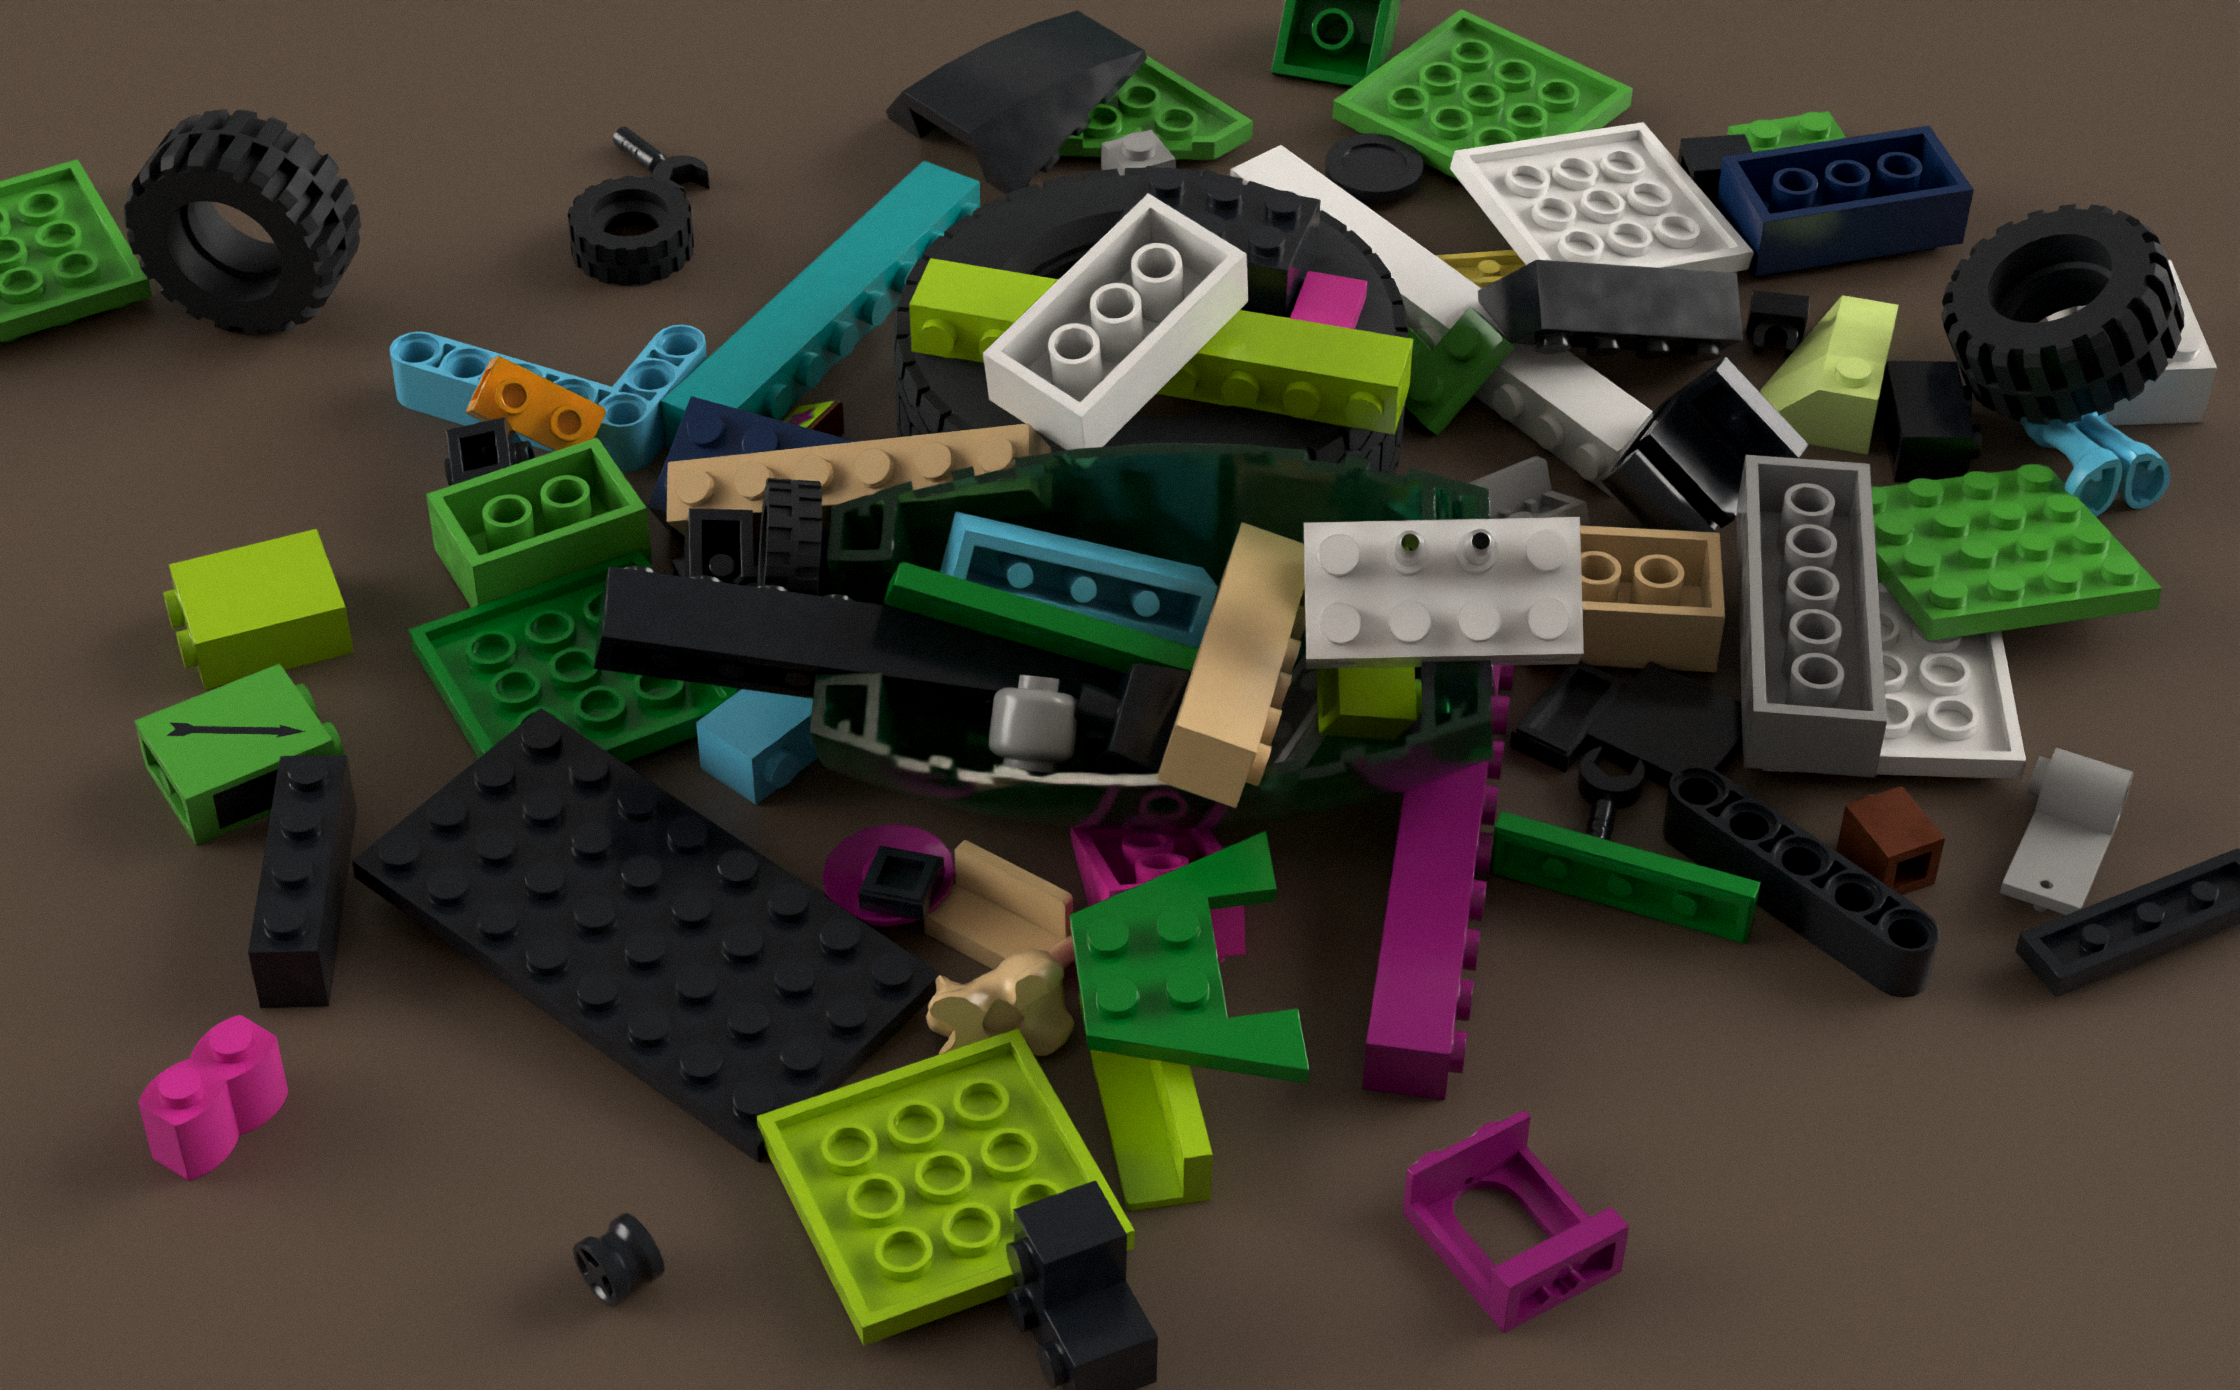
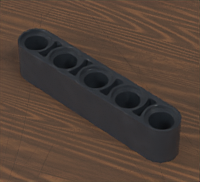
M1695 765L1681 768L1672 775L1662 829L1665 840L1672 847L1700 866L1761 882L1757 906L1880 991L1891 996L1903 998L1915 996L1925 990L1929 984L1940 936V928L1937 921L1931 915L1721 773L1709 767Z

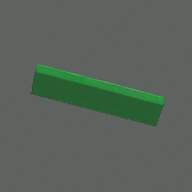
M1503 811L1500 812L1494 826L1490 873L1744 944L1748 942L1753 927L1761 882Z

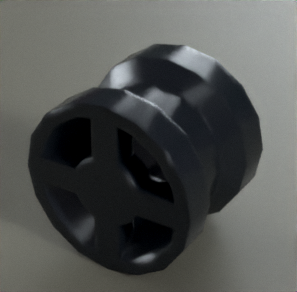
M622 1213L613 1219L609 1224L608 1232L599 1238L587 1236L576 1243L573 1248L575 1262L585 1282L592 1292L610 1307H615L626 1300L630 1287L636 1283H651L662 1276L665 1271L663 1258L654 1239L647 1229L629 1213Z

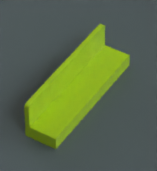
M1079 993V994H1078V1007H1079V1011H1080V1015H1081V1019H1082V1024H1083V1028H1084V1032H1085V1025H1084L1082 1004H1081V998H1080V993ZM1089 1050L1126 1209L1136 1211L1211 1200L1213 1153L1190 1065Z

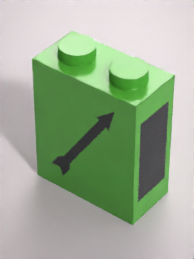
M281 664L274 665L135 720L145 767L196 846L271 815L280 756L344 755V748L334 725L330 721L320 722L317 718L316 705L304 683L295 685Z

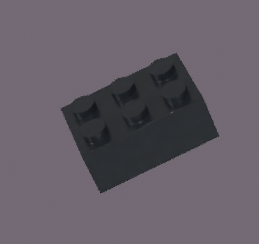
M1147 166L1118 222L1149 193L1247 254L1248 302L1240 310L1290 318L1307 272L1312 271L1318 257L1321 200L1300 196L1291 191H1274L1243 185L1230 179L1218 180L1182 173L1173 168Z

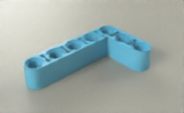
M672 325L658 332L612 387L427 332H410L401 335L390 346L396 395L400 404L409 409L467 426L483 422L466 414L465 411L490 359L498 355L604 407L606 414L594 438L598 437L621 472H633L646 467L664 447L665 434L661 401L707 359L705 335L701 330L689 325ZM517 433V435L520 437V439H521L522 441H527V440H528V441L531 443V445L534 446V447L541 448V449H544V450H547V451H551V452H555V451H553V450H551V449H549V448H547V447H545V446H543V445H541V444H539V443H537V442H535V441H533V440H531V439H529V438H527V437H525V436H523V435Z

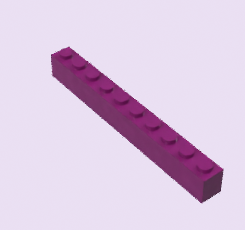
M1514 665L1423 667L1421 682L1424 700L1421 714L1414 724L1366 1040L1362 1089L1445 1100L1449 1072L1463 1074L1468 1032L1455 1031L1456 1020L1468 1022L1470 1020L1474 980L1461 979L1462 969L1476 971L1481 930L1468 929L1469 920L1482 921L1487 881L1474 880L1475 871L1488 873L1493 833L1480 832L1481 824L1494 826L1499 787L1486 784L1487 778L1500 780L1505 741L1492 740L1493 734L1506 735L1510 697L1499 696L1498 692L1499 690L1511 691Z

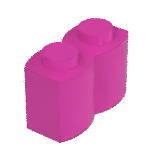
M236 1015L210 1029L198 1041L191 1053L190 1059L178 1062L156 1076L145 1088L138 1103L152 1158L184 1179L191 1181L209 1173L220 1165L230 1155L240 1135L257 1129L271 1119L282 1107L288 1095V1086L277 1036L244 1016Z

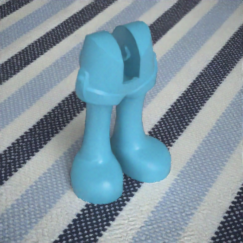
M2096 411L2082 415V421L2068 424L2063 423L2061 419H2053L2049 425H2037L2027 422L2026 417L2021 418L2022 426L2035 443L2046 448H2056L2067 456L2074 469L2066 481L2065 491L2071 496L2078 497L2096 517L2107 510L2113 502L2117 491L2130 507L2143 509L2158 501L2169 486L2171 475L2166 461L2147 444L2134 441L2106 422V413L2098 416Z

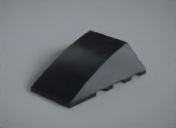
M1076 10L1031 24L999 37L943 65L902 91L887 108L886 113L890 120L919 139H922L938 126L974 149L986 182L1006 195L1029 186L1028 183L1038 171L1047 173L1060 159L1057 151L1070 135L1078 137L1091 123L1088 114L1098 103L1107 105L1143 64L1147 56L1144 49Z

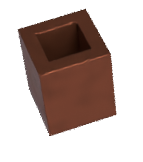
M1902 786L1876 795L1863 796L1855 802L1845 805L1836 851L1900 895H1904L1935 884L1945 837Z

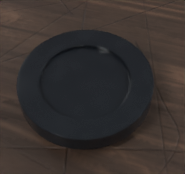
M1360 134L1345 138L1330 148L1325 159V177L1360 202L1387 203L1403 199L1418 189L1422 182L1424 165L1422 156L1415 147L1393 136Z

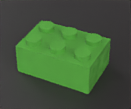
M598 437L426 494L434 549L471 608L637 550H641L647 561L652 564L647 508Z

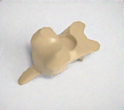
M1072 935L1048 951L1029 949L1015 952L1002 961L996 969L966 984L950 981L945 976L939 975L935 980L936 993L928 1004L929 1011L926 1015V1022L933 1032L949 1039L939 1051V1055L1019 1028L1033 1055L1047 1056L1059 1050L1070 1038L1075 1025L1072 1015L1066 1010L1065 990L1062 981L1065 977L1064 969L1075 961Z

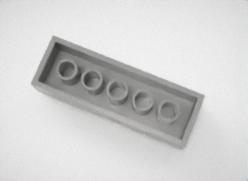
M1745 455L1736 509L1743 767L1875 778L1887 724L1870 464Z

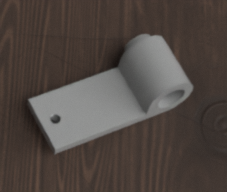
M2059 748L2055 749L2051 759L2039 756L2028 788V793L2039 796L2034 814L2002 882L2000 893L2034 904V909L2039 912L2050 909L2068 915L2082 909L2119 822L2134 772Z

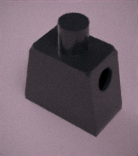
M1143 663L1132 664L1120 679L1116 693L1083 682L1075 697L1077 707L1074 716L1077 723L1104 732L1096 764L1102 770L1183 812L1191 814L1207 798L1156 780L1191 671Z

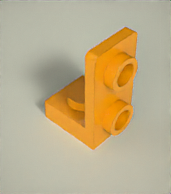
M498 355L490 359L465 413L481 421L505 417L512 430L553 451H558L594 439L606 414V410L604 407Z

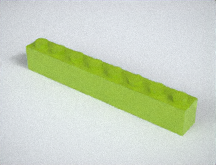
M930 258L909 303L911 351L984 363L983 353L1059 279ZM1239 310L1156 394L1225 406L1256 409L1290 415L1294 418L1395 435L1410 387L1413 339Z

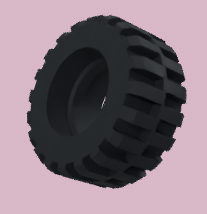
M227 109L205 111L202 116L192 115L180 121L175 129L170 130L131 183L127 192L128 202L124 206V222L126 228L130 229L127 233V238L133 255L140 254L141 256L139 261L141 270L148 280L154 278L161 285L160 293L171 303L177 300L188 308L185 313L199 321L203 317L215 322L214 327L230 332L237 327L243 328L244 334L262 335L266 334L270 329L273 334L291 330L296 325L307 323L325 305L358 250L360 243L358 230L361 227V221L357 205L351 204L355 196L347 178H339L337 175L339 167L328 153L322 156L314 148L315 141L303 132L298 136L287 130L288 123L274 117L268 118L267 121L258 119L257 112L236 110L233 115H229ZM212 202L231 206L247 214L264 228L274 243L263 242L240 232L220 215Z
M2076 204L2059 206V211L2045 213L2041 209L2028 213V219L2016 224L2009 221L1998 227L1996 230L1997 235L1991 239L1982 238L1971 248L1970 258L1968 260L1961 259L1951 276L1952 281L1948 282L1942 299L1944 308L1941 316L1945 332L1966 385L1971 387L1976 400L1986 408L1993 411L1997 410L1999 415L2018 422L2022 417H2026L2027 422L2037 425H2049L2053 419H2061L2065 424L2082 421V415L2096 411L2098 416L2114 410V404L2126 398L2128 401H2131L2144 391V383L2148 380L2155 382L2165 371L2168 365L2167 358H2173L2182 339L2181 332L2185 326L2184 311L2164 247L2161 246L2159 238L2154 231L2140 223L2139 219L2120 210L2114 214L2113 210L2106 206L2091 204L2089 209H2080ZM2085 306L2063 318L2040 322L2056 312L2072 307Z

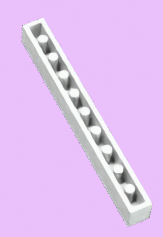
M1282 145L1230 169V176L1242 178L1243 185L1253 181L1281 191H1291L1300 196L1320 199V211H1325L1345 224L1347 231L1353 230L1372 248V253H1377L1391 272V278H1394L1403 299V305L1405 306L1407 325L1433 349L1470 306L1482 314L1505 336L1478 302V290L1481 289L1479 286ZM1513 344L1515 348L1477 390L1474 396L1496 411L1502 418L1508 420L1538 442L1542 448L1550 451L1577 471L1584 479L1589 480L1610 497H1613L1614 495L1604 486L1600 478L1653 411L1569 351L1542 354L1536 352L1535 345Z

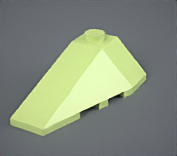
M1842 295L1761 388L1760 393L1808 444L1868 455L1899 305Z

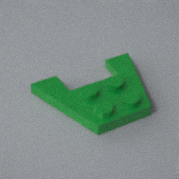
M1266 831L1070 914L1071 935L1088 1050L1309 1084V1065L1298 1009L1228 1017L1210 910L1276 902L1277 888Z

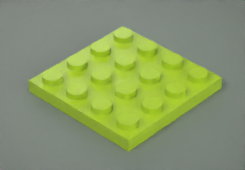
M1019 1028L756 1116L757 1125L764 1138L765 1149L863 1346L1007 1295V1290L1015 1287V1278L1008 1262L1006 1245L1014 1241L1013 1209L1096 1180L1127 1233V1251L1134 1249V1228Z

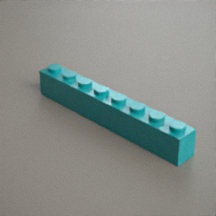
M923 161L661 401L666 447L671 448L691 396L772 419H782L787 414L789 408L810 388L817 386L822 377L841 358L848 356L861 339L875 326H879L884 322L887 315L899 304L904 284L906 285V279L918 259H922V254L940 235L944 236L945 230L964 216H972L973 211L981 207L980 181L927 161Z

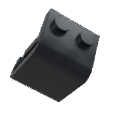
M1725 357L1661 403L1635 432L1601 476L1600 481L1645 529L1716 532L1717 526L1722 529L1736 517L1745 455L1798 459L1809 444L1731 361Z

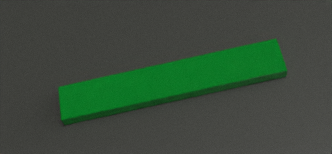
M906 562L899 563L889 582L884 601L886 605L1126 673L1132 664L1138 663L1192 671L1199 650L1196 647Z

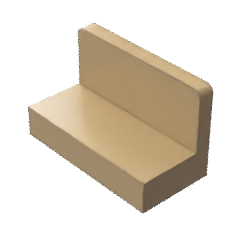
M964 840L955 849L956 883L953 885L951 893L934 912L928 914L924 921V933L994 970L1002 961L1015 952L1029 949L1048 951L1071 936L1070 914H1073V897L1064 889Z

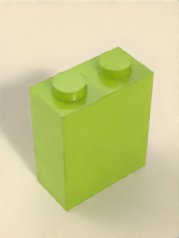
M317 529L169 564L174 589L163 592L167 613L172 628L180 626L185 628V630L176 632L185 669L197 666L205 690L224 686L277 664H281L284 670L354 653L346 606Z

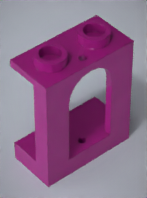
M1525 1110L1501 1122H1489L1477 1129L1472 1136L1442 1151L1435 1150L1426 1153L1412 1166L1408 1167L1406 1171L1402 1214L1503 1333L1622 1272L1629 1225L1612 1206L1589 1217L1527 1147L1531 1116ZM1477 1188H1495L1504 1191L1520 1203L1549 1236V1239L1495 1266L1459 1224L1454 1214V1205L1457 1199L1467 1191Z

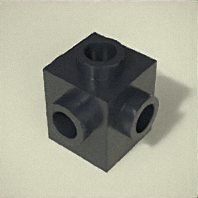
M505 417L446 430L449 458L445 459L444 466L449 486L535 458L531 443L528 440L522 441L517 433L512 430Z

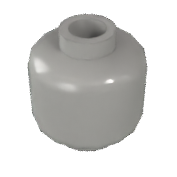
M1019 675L1018 688H1003L995 694L989 748L997 756L1004 757L1003 768L1056 773L1057 763L1067 762L1073 757L1078 724L1074 716L1077 700L1069 694L1058 692L1059 679Z

